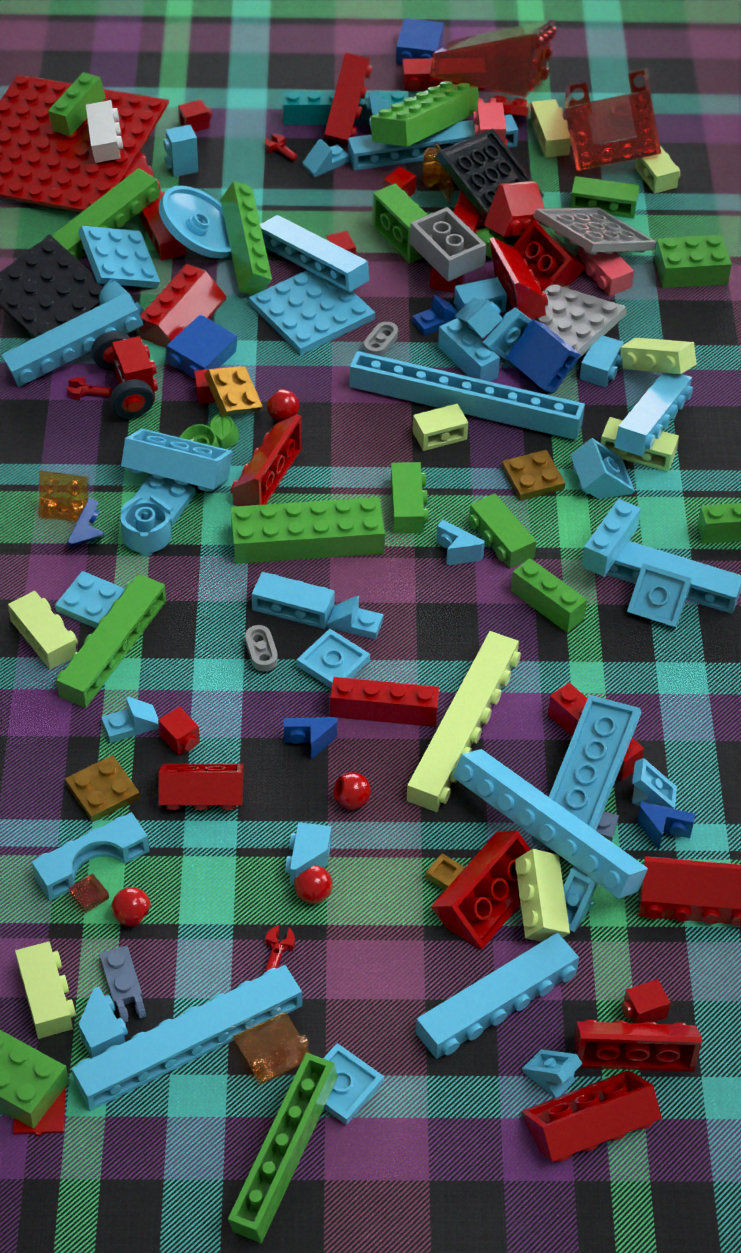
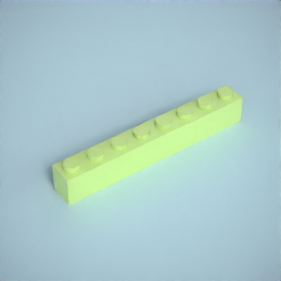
M489 631L407 785L408 802L434 812L438 811L441 803L446 804L450 796L452 782L457 783L453 775L461 755L472 751L470 748L472 743L477 744L482 732V724L488 723L492 712V705H497L499 702L502 685L507 686L511 677L510 670L512 666L517 667L521 657V653L518 652L519 641Z

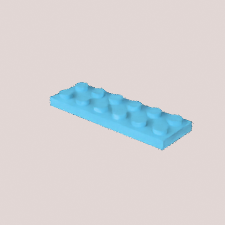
M589 695L549 798L596 831L642 712L638 707ZM533 836L532 840L534 844L547 847L545 844H543L541 841H539L537 838Z

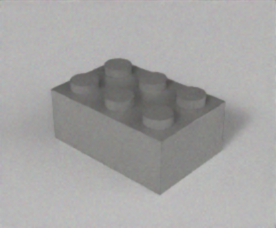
M448 207L410 223V244L447 281L485 266L486 244Z

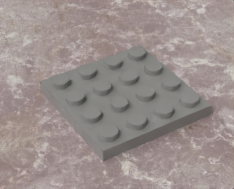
M601 208L535 209L534 218L539 220L542 226L552 228L557 235L570 239V243L583 247L584 251L589 254L596 255L597 252L613 254V252L617 251L621 253H629V251L644 253L645 250H655L657 241Z
M553 284L543 291L548 299V305L545 306L546 315L534 318L533 320L545 324L582 356L590 349L591 345L627 315L626 306L616 304L615 302Z

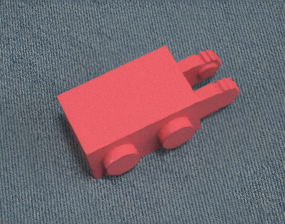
M478 98L477 112H473L474 136L493 128L505 144L506 124L503 103H496V98H491L490 103H484L483 98Z
M583 247L579 248L578 256L586 266L585 272L609 296L632 288L634 270L617 252H613V254L597 252L596 255L586 253Z

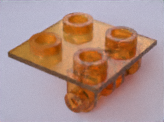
M436 141L434 148L429 147L424 152L423 183L426 187L438 184L447 201L450 202L451 193L453 192L452 177L435 157L439 151L443 150Z
M39 471V517L78 521L88 501L89 476Z
M286 1011L233 1036L259 1084H263L300 1066L306 1052L311 1054L307 1048L309 1042L306 1036L299 1035Z

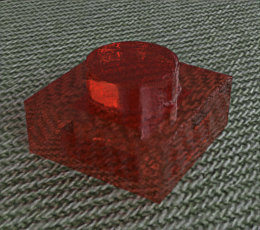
M93 873L69 887L70 895L85 913L109 899V892Z

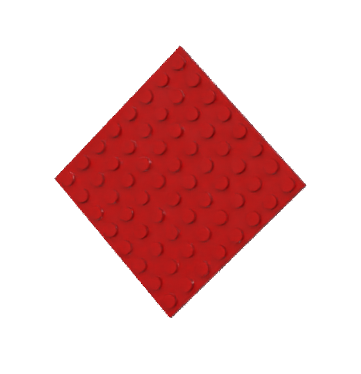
M17 74L0 100V197L83 212L124 180L126 173L133 165L167 108L169 100L104 89L106 98L103 101L111 100L113 109L117 108L120 121L117 122L120 124L122 134L118 136L122 137L124 149H120V159L95 163L90 141L88 118L71 136L55 132L52 129L48 110L72 83Z

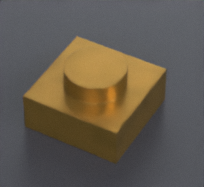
M442 853L426 871L425 878L446 890L465 867Z

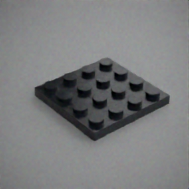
M493 128L445 148L435 156L483 220H486L499 184L533 181ZM539 189L541 197L543 198L544 194Z
M48 235L0 272V308L34 339L100 306L99 295L104 284L97 283L93 273L54 237Z

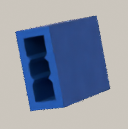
M404 18L396 46V63L402 64L403 59L439 58L443 42L444 22Z
M200 314L167 345L166 362L195 379L194 371L220 368L236 352L238 336Z
M532 319L524 328L523 334L517 343L511 347L510 353L506 358L542 389L555 393L581 354L545 324Z

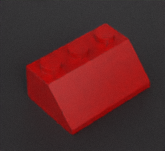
M534 181L499 184L484 225L498 234L507 237L523 235L534 220L541 223L534 218L535 209H545L538 184Z
M536 220L533 221L512 247L518 250L522 258H526L528 269H532L535 281L538 280L540 283L541 292L553 284L561 287L572 284L586 267L549 228L542 226Z
M162 764L159 770V805H165V809L170 810L181 809L182 805H193V809L197 810L209 809V805H220V809L226 810L236 809L237 805H242L244 764Z

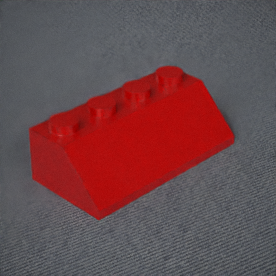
M494 237L489 238L495 278L498 277L512 309L516 307L530 319L545 316V306L548 305L546 293L541 292L539 281H535L532 269H528L526 258H522L518 250Z
M186 264L140 315L144 324L139 327L140 338L167 348V345L200 314L210 319L226 300V295L205 270Z
M294 415L275 424L270 433L267 432L265 434L260 448L255 449L252 460L249 464H245L242 475L232 484L233 505L267 504L302 450L300 415Z
M518 831L496 832L431 906L448 930L477 949H483L521 905L515 859L531 849Z
M645 856L643 865L648 870L639 888L638 916L650 919H675L680 922L700 921L707 924H733L734 926L741 927V864Z
M585 1020L583 1022L577 1021L574 1034L575 1054H577L582 1062L579 1068L694 1072L702 1045V1036L696 1025H686L685 1023H674L671 1025L657 1024L655 1022H644L641 1024L627 1023L625 1021L610 1023Z
M630 1070L521 1111L522 1117L541 1154L552 1162L568 1160L571 1154L579 1151L593 1150L598 1147L599 1143L607 1140L621 1139L627 1132L635 1129H647L653 1125V1122L662 1119L653 1084Z

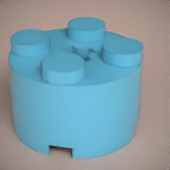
M141 496L133 498L123 505L120 516L122 540L128 548L139 552L142 556H150L164 548L171 541L170 511L168 505L163 500L151 496L150 499H142Z

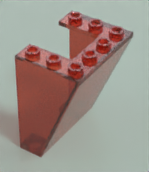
M546 20L454 39L433 53L430 76L527 97L534 91L535 84L541 85L548 78L549 68L546 67L553 53V48L550 45L551 40H554L557 27H554L555 20Z
M648 68L628 72L631 90L629 94L590 102L587 82L566 86L565 113L577 171L662 154ZM638 75L645 77V84L642 87H637L633 82L634 78ZM577 88L584 91V97L580 100H576L572 96V92Z

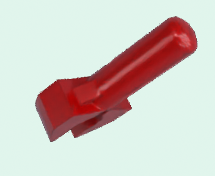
M271 134L272 142L265 137V150L268 153L278 151L291 161L297 159V154L285 146L286 138L284 136Z
M85 377L70 379L68 381L69 387H66L67 395L73 400L80 401L85 394L110 397L112 393L111 388L87 385Z
M279 925L267 932L265 945L270 946L272 950L264 973L269 969L278 968L283 952L286 950L293 952L295 936L290 928L288 929L286 939L278 943L277 939L280 932Z

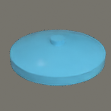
M175 186L168 189L159 202V213L169 232L184 246L203 256L210 258L230 256L231 249L221 203L205 192L192 187Z

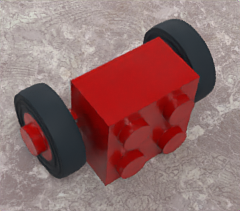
M110 331L100 335L94 341L91 352L95 363L100 368L106 370L115 369V376L119 385L115 387L110 396L114 412L126 419L144 415L151 409L155 402V392L158 391L156 379L153 377L154 374H157L156 366L153 360H149L150 352L148 346L143 345L140 336L130 338L121 331Z

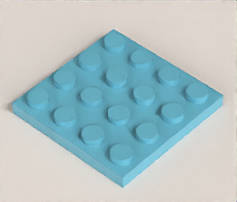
M308 270L249 297V304L300 355L375 320V312L353 291L348 292Z

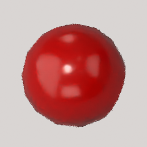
M280 389L267 401V411L276 421L281 422L297 415L299 412V399L290 390Z
M347 772L337 778L333 796L341 807L347 810H357L365 806L370 799V783L363 775L357 772Z
M319 865L311 866L294 878L295 893L301 901L307 904L324 902L330 896L333 889V880L330 873Z
M136 887L121 889L115 894L112 901L113 917L122 925L138 926L151 908L150 898L143 890Z

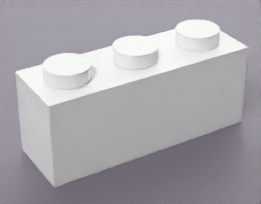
M111 100L86 104L90 141L95 163L120 159V149L124 148L122 137L118 136L122 134L120 124L117 122L120 121L117 108L113 109Z

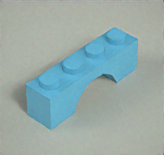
M132 812L125 816L117 817L111 823L93 829L86 835L74 841H68L62 847L50 853H44L33 860L34 877L49 901L75 889L76 873L87 861L97 857H111L125 864L149 852L148 835Z

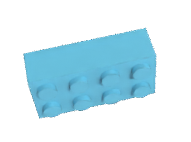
M140 429L125 438L121 466L129 468V471L132 473L140 474L146 472L152 474V477L156 479L170 478L180 485L193 484L197 485L200 490L212 491V489H215L229 478L233 451Z

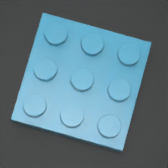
M91 226L80 227L78 233L97 283L106 284L112 279L119 285L158 287L160 280L140 231Z

